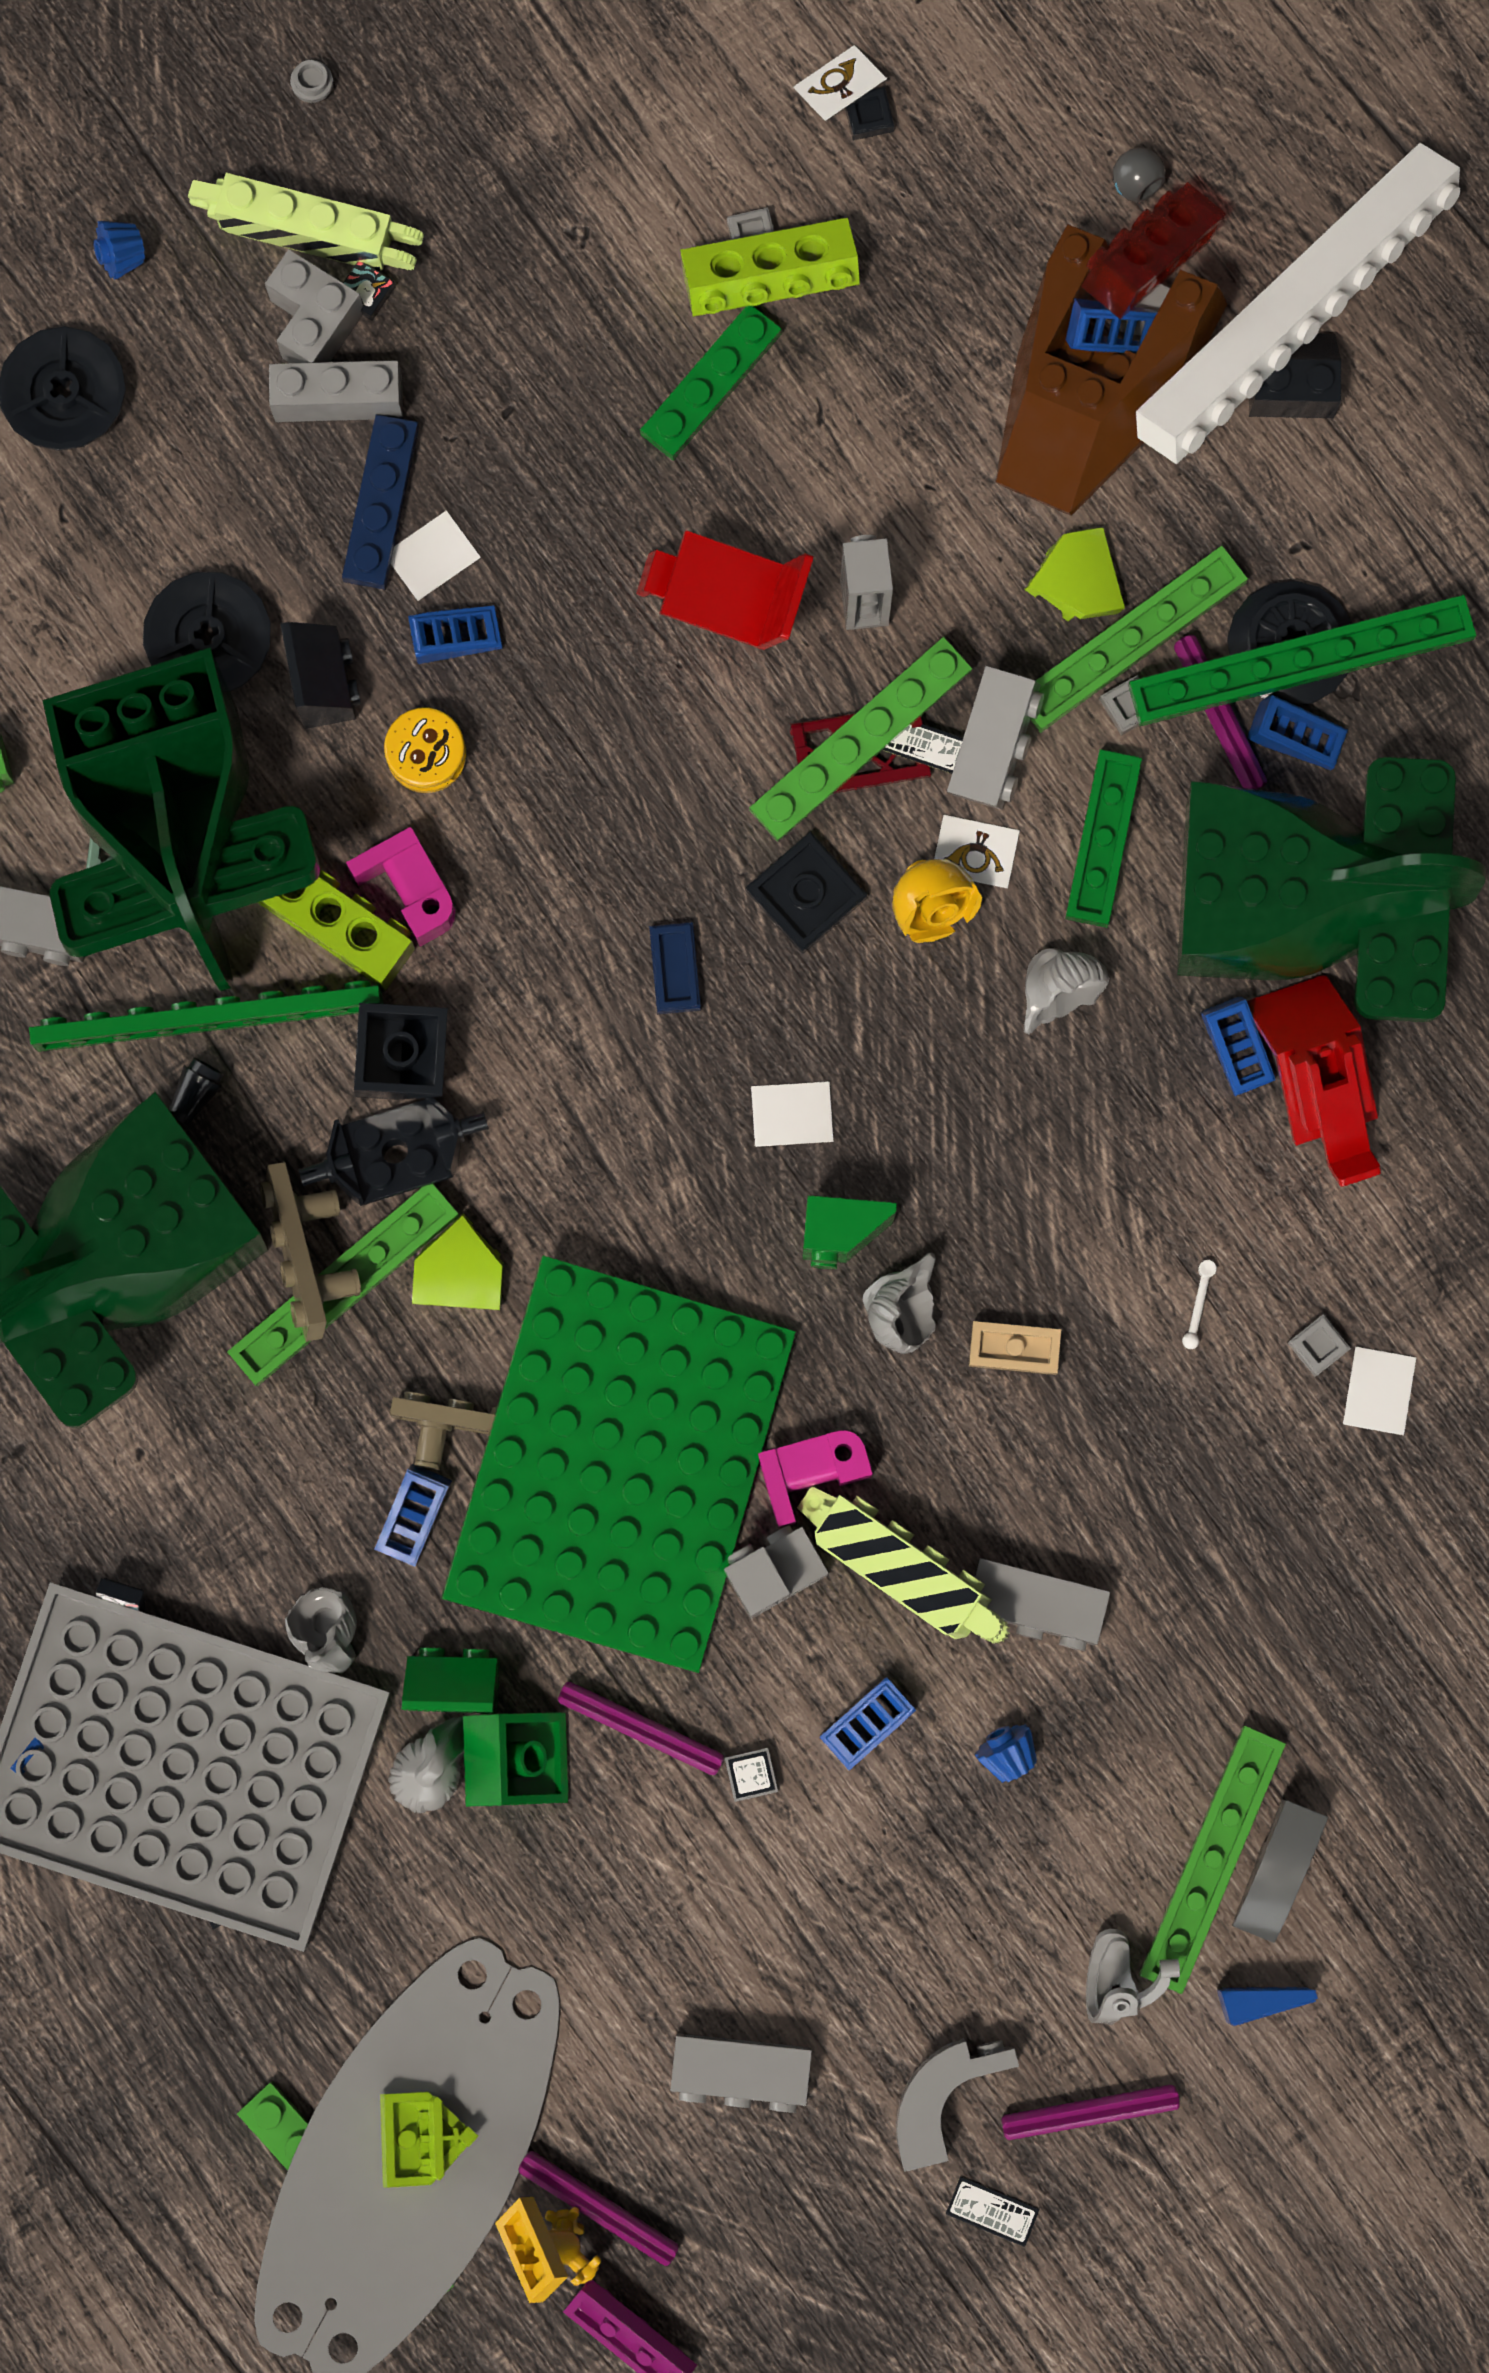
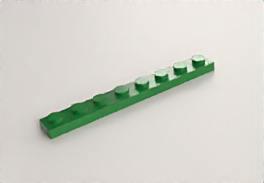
M1465 595L1133 680L1129 682L1128 687L1139 726H1144L1474 640L1477 635Z
M354 981L346 983L344 990L327 991L326 986H311L301 989V995L285 997L282 991H269L258 994V1000L241 1002L240 997L228 996L215 999V1005L197 1007L196 1002L190 1001L174 1003L171 1005V1010L154 1012L153 1007H136L127 1010V1016L110 1017L108 1012H94L85 1014L84 1021L68 1023L67 1018L52 1017L42 1019L40 1021L41 1026L29 1027L30 1044L37 1052L359 1014V1003L383 1004V998L378 985L371 986L370 981Z

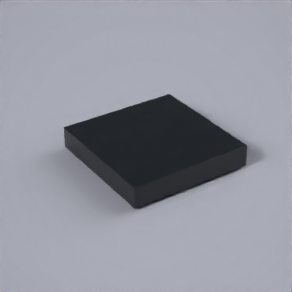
M811 832L745 887V891L802 954L868 898L867 893Z

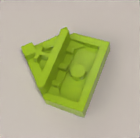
M1103 528L1067 533L1059 537L1057 542L1048 549L1044 561L1025 588L1035 598L1040 595L1061 610L1062 618L1066 621L1071 620L1074 616L1079 619L1115 615L1125 609Z
M464 1213L429 1245L427 1244L423 1247L421 1253L416 1256L414 1260L412 1304L500 1310L503 1281V1262L499 1259L501 1254L497 1249H493L472 1226L473 1223Z
M429 2092L380 2094L383 2187L432 2185L435 2180L443 2178L446 2170L466 2147H470L478 2135L469 2126H465L442 2103L443 2101L438 2096H432Z

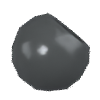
M1143 147L1130 149L1120 155L1113 167V183L1117 192L1128 201L1136 203L1150 198L1161 188L1166 179V168L1161 157L1151 149Z

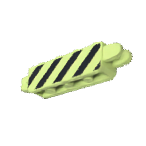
M226 173L224 179H217L216 184L193 180L188 194L191 205L208 210V217L217 220L219 228L230 234L354 266L357 261L363 262L376 271L383 270L384 265L414 270L417 261L416 257L407 252L389 248L391 240L419 246L424 237L423 232L416 228L392 222L391 216L388 214Z
M813 1486L807 1491L797 1508L817 1527L815 1531L816 1544L944 1635H949L953 1639L967 1637L972 1631L994 1644L995 1642L1000 1644L1001 1641L1004 1642V1639L1008 1638L1007 1635L1010 1634L1008 1632L1010 1627L1007 1626L1008 1623L1004 1621L1005 1619H1000L1001 1616L988 1608L992 1599L981 1592L985 1584L965 1570H962L959 1576L945 1567L949 1562L946 1556L929 1545L923 1551L910 1543L914 1534L893 1520L887 1527L875 1518L879 1510L861 1497L856 1496L852 1502L841 1495L835 1498Z

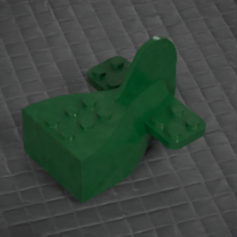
M211 648L42 700L63 788L89 837L114 858L93 867L62 876L52 884L50 900L58 936L64 949L73 957H85L179 927L190 933L217 988L221 992L233 988L230 964L214 916L308 887L318 879L320 866L309 824L304 813L298 807H282L263 814L233 821L248 787L249 765L238 708Z
M1383 757L1373 761L1367 770L1365 780L1363 830L1330 808L1301 796L1191 781L1185 815L1177 975L1251 980H1289L1315 974L1357 955L1355 1006L1359 1014L1365 1018L1375 1020L1431 1022L1437 1019L1443 1012L1446 1003L1450 910L1469 905L1475 901L1486 881V867L1482 863L1471 858L1452 855L1456 785L1455 771L1452 766L1445 761L1432 759Z
M156 1092L82 1151L64 1168L49 1189L32 1227L29 1226L0 1186V1343H4L58 1419L65 1426L72 1429L88 1425L136 1388L138 1375L135 1368L107 1331L149 1325L175 1316L198 1302L268 1251L257 1228Z

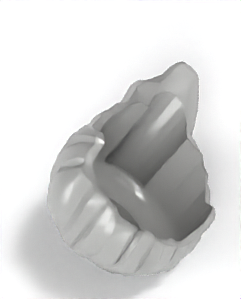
M1049 948L1036 954L1028 965L1025 980L1027 1010L1024 1033L1031 1034L1039 1025L1050 1023L1055 1018L1063 1017L1080 1005H1094L1099 995L1104 992L1110 978L1107 968L1097 958L1081 952H1063L1058 948Z
M927 1253L920 1261L902 1272L888 1273L882 1276L863 1295V1304L875 1338L880 1344L900 1354L916 1351L924 1342L930 1339V1335L936 1330V1322L933 1318V1295L928 1284L936 1259L934 1253Z
M323 1587L311 1589L305 1595L300 1596L296 1604L288 1611L287 1617H285L289 1640L298 1651L305 1655V1661L310 1668L322 1672H345L352 1665L356 1656L350 1643L357 1627L356 1614L352 1602L343 1592Z
M463 1717L451 1718L434 1729L431 1728L425 1738L416 1739L415 1743H409L402 1751L396 1754L393 1767L390 1769L391 1775L388 1778L391 1793L395 1795V1801L409 1808L414 1813H425L441 1809L457 1791L461 1775L460 1764L464 1754Z

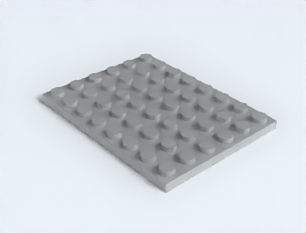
M50 1582L0 1726V1853L305 1952L391 1692L329 1672L317 1671L307 1665ZM34 1737L44 1746V1749L39 1747L38 1750H29L23 1753ZM29 1755H33L23 1768L25 1773H22V1762ZM17 1760V1763H16V1773H15V1772H14L12 1769H10V1768H11V1766L15 1763V1761Z

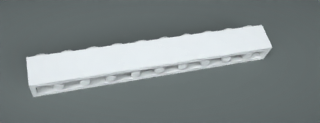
M1419 143L1136 411L1137 438L1175 464H1178L1188 453L1196 452L1203 444L1205 437L1216 426L1224 425L1238 405L1246 398H1252L1256 395L1263 382L1275 370L1280 371L1290 360L1291 355L1303 343H1310L1327 320L1332 316H1338L1346 307L1349 299L1360 289L1365 290L1368 288L1376 274L1387 263L1395 262L1401 255L1404 247L1415 236H1422L1438 214L1443 210H1449L1455 204L1460 195V167L1422 143Z

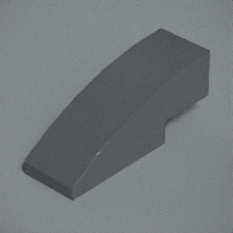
M1281 1800L1267 1840L1262 1844L1232 1923L1233 1927L1275 1943L1309 1868L1328 1820L1327 1816L1290 1801Z

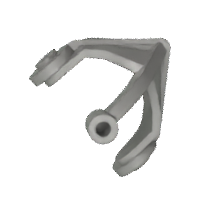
M1107 1929L1100 1932L1095 1938L1091 1951L1086 1982V2009L1091 2023L1113 2025L1121 2018L1138 2015L1139 2009L1151 2004L1165 1993L1172 1977H1180L1179 1959L1159 1960L1160 1972L1157 1979L1149 1988L1139 1993L1131 1976L1130 1948L1127 1935L1119 1929ZM1113 1986H1119V1987H1120V1988H1116V1989H1113V1990H1112V1987H1113Z

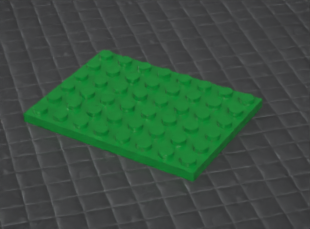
M544 1255L541 1256L441 1599L699 1673L726 1579L724 1569L730 1565L728 1557L734 1551L759 1463L758 1453H761L796 1331Z

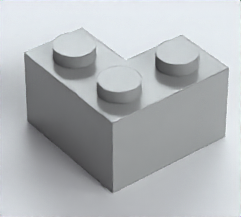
M289 249L265 282L270 301L293 315L277 339L282 358L289 363L330 362L362 316L361 309L363 304L360 294Z
M787 1525L767 1537L770 1545L766 1548L762 1547L755 1551L750 1544L728 1557L730 1566L726 1567L724 1572L750 1619L755 1618L828 1576V1571L803 1527L793 1531L791 1526Z

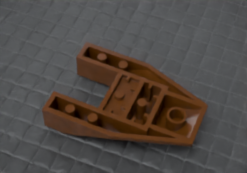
M1067 224L1047 262L1018 351L996 483L1072 516L1144 443L1137 438L1136 411L1208 343L1227 303L1218 284L1180 269L1136 354L1127 350L1124 353L1071 349L1065 339L1074 299L1094 301L1115 258L1105 239Z

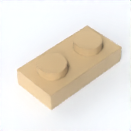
M973 1321L969 1367L1057 1375L1061 1329Z

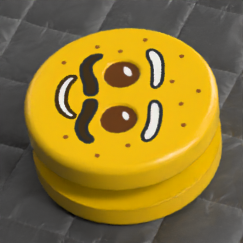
M433 708L412 709L400 715L387 731L384 742L385 758L392 775L404 787L415 792L433 793L447 788L460 776L466 762V746L459 726L446 713Z

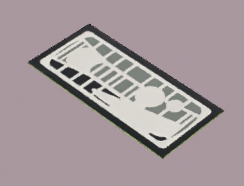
M923 724L916 728H912V725H910L883 751L952 774L963 738Z
M960 2176L946 2215L1025 2247L1040 2209Z

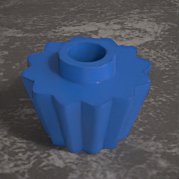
M111 221L97 222V239L94 240V251L98 263L104 265L105 271H108L110 278H114V280L119 279L144 263L145 249L143 240L135 224Z
M1027 1724L1015 1725L1011 1728L1004 1726L996 1729L986 1737V1742L978 1747L979 1750L975 1753L979 1762L1001 1782H1010L1018 1779L1022 1775L1027 1774L1037 1763L1032 1733Z

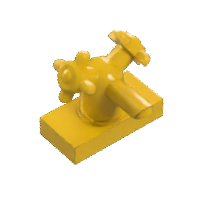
M521 2197L495 2223L529 2303L544 2302L568 2278L564 2265H568L577 2274L571 2280V2283L575 2286L585 2284L595 2277L601 2259L596 2255L589 2261L580 2252V2240L576 2234H584V2226L577 2222V2217L579 2216V2209L577 2207H573L570 2210L562 2209L557 2212L552 2210L546 2211L545 2219L552 2222L553 2227L551 2230H548L534 2197Z

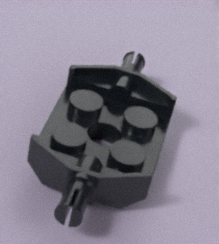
M429 1097L419 1102L341 1125L339 1119L334 1120L326 1153L327 1158L323 1159V1162L298 1168L303 1186L329 1178L331 1183L336 1182L352 1200L363 1206L453 1178L459 1163L461 1143L466 1142L464 1136L488 1130L489 1127L484 1111L462 1119H454L453 1115L433 1097ZM400 1145L408 1149L406 1158L399 1163H389L384 1159L387 1150L393 1146Z

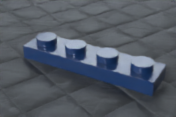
M375 415L342 579L345 583L386 590L419 430L418 422Z

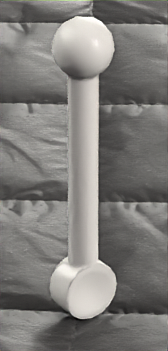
M1204 1260L1198 1267V1272L1201 1276L1189 1332L1182 1338V1343L1187 1349H1195L1200 1343L1197 1335L1209 1279L1216 1272V1265L1211 1260Z

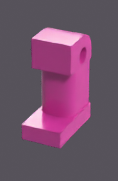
M411 827L346 862L358 886L386 872L406 907L401 910L402 915L420 947L443 935L452 927L456 912L451 897ZM430 907L439 908L435 914L426 913Z
M846 1430L832 1432L758 1453L778 1529L796 1523L788 1493L838 1479L839 1486L871 1478L873 1475L861 1438L855 1433ZM840 1447L847 1448L851 1453V1458L847 1461L838 1460L835 1456L836 1449Z

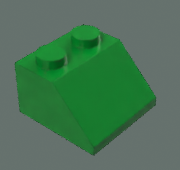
M808 1195L802 1259L811 1260V1267L837 1269L838 1262L847 1263L893 1224L897 1203Z
M418 1648V1656H407L402 1710L498 1713L500 1659L490 1658V1650L463 1649V1658L445 1657L444 1648Z
M566 1713L463 1716L466 1807L568 1803Z

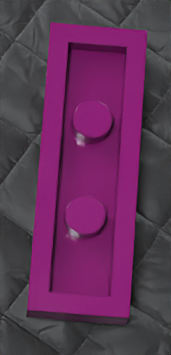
M593 2280L587 2281L563 2311V2313L637 2373H693L697 2367V2364L688 2358L681 2349L672 2345L651 2328L644 2319L635 2315L614 2298L607 2289L601 2287Z

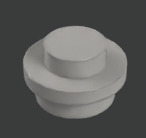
M315 60L303 61L296 66L291 74L292 90L304 102H320L332 91L333 77L331 71L322 62Z

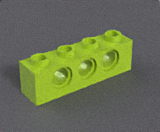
M848 218L680 250L683 276L693 317L860 285L858 255Z
M320 870L318 879L312 885L306 887L304 893L298 898L290 899L283 894L257 902V904L375 985H378L384 991L387 990L415 951L414 944L409 939L411 932L405 926L392 918L387 923L373 914L376 908L357 894H354L350 899L337 890L341 884L323 870ZM327 905H337L341 908L340 917L332 923H324L319 920L320 911ZM363 929L374 930L377 933V938L371 946L363 948L354 944L355 936L359 931Z

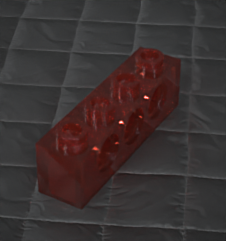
M1189 182L1175 193L1168 190L1159 199L1153 212L1149 209L1144 210L1133 223L1130 231L1127 228H1123L1114 237L1108 250L1102 246L1093 254L1086 265L1090 272L1081 287L1119 319H1122L1210 242L1227 214Z

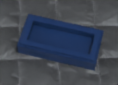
M693 923L649 926L657 1015L701 1011Z

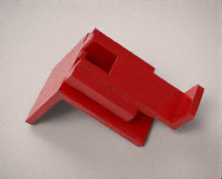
M686 530L684 531L677 556L659 550H654L648 554L636 594L642 597L651 594L662 598L663 602L659 612L661 615L765 650L789 639L814 556L804 553L785 564H781Z
M1325 975L1248 1000L1247 1003L1255 1025L1276 1057L1292 1140L1295 1146L1321 1138L1327 1166L1341 1187L1381 1174L1380 1164L1370 1150L1365 1124L1366 1122L1378 1119L1361 1026L1328 977Z

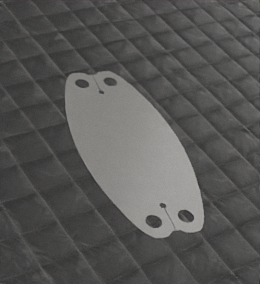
M480 1938L473 1939L456 1946L431 1965L397 1998L362 2038L316 2107L292 2158L280 2190L267 2236L256 2293L254 2321L257 2338L262 2347L282 2357L297 2354L300 2357L303 2356L304 2359L310 2362L313 2373H367L390 2354L419 2325L452 2287L477 2252L499 2216L518 2176L519 2165L527 2154L537 2126L550 2076L559 2021L558 1991L556 1983L551 1976L533 1967L518 1970L505 1962L502 1951L495 1945ZM475 1960L484 1965L487 1978L481 1987L470 1990L461 1985L458 1979V1972L463 1963ZM521 1991H533L541 2000L540 2012L532 2019H522L513 2010L512 2003L514 1997ZM484 2011L488 2012L491 2016L490 2021L485 2024L479 2020V2015ZM429 2092L432 2096H438L443 2101L442 2103L465 2126H469L478 2135L470 2147H466L446 2170L443 2178L435 2180L432 2185L383 2187L380 2094ZM329 2298L335 2299L337 2302L336 2308L327 2311L325 2301ZM290 2302L300 2308L302 2322L297 2330L285 2333L276 2328L273 2322V2314L279 2305ZM340 2333L350 2334L355 2338L358 2345L356 2356L348 2363H338L329 2354L328 2346L331 2339Z

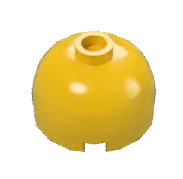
M946 859L919 860L907 868L895 886L892 909L896 921L905 936L909 934L911 940L917 943L932 942L954 933L955 930L950 925L958 922L963 917L966 923L972 920L981 907L982 895L966 870L955 862Z

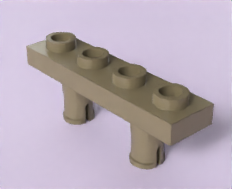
M286 1163L268 1165L265 1182L260 1183V1195L263 1207L265 1209L271 1208L274 1221L270 1222V1234L274 1248L281 1247L284 1261L280 1262V1272L285 1288H292L295 1300L290 1302L292 1321L295 1328L302 1327L305 1342L323 1339L327 1322L323 1302L359 1296L361 1293L360 1279L356 1268L318 1276L313 1271L302 1229V1222L339 1216L338 1196L335 1189L297 1196L295 1192L293 1193Z
M405 1392L404 1399L393 1397L390 1416L393 1419L416 1422L417 1426L421 1427L414 1466L432 1470H440L447 1432L457 1429L489 1435L497 1407H492L491 1414L473 1411L474 1403L455 1399H448L447 1406L431 1404V1396L415 1392Z

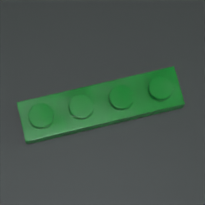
M746 306L640 429V435L674 461L782 335V329L754 306Z
M1099 750L1065 920L1108 928L1142 761L1140 757Z

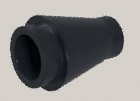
M193 1057L189 1066L184 1064L172 1103L168 1109L173 1117L186 1125H190L193 1118L222 1087L219 1082L224 1074Z

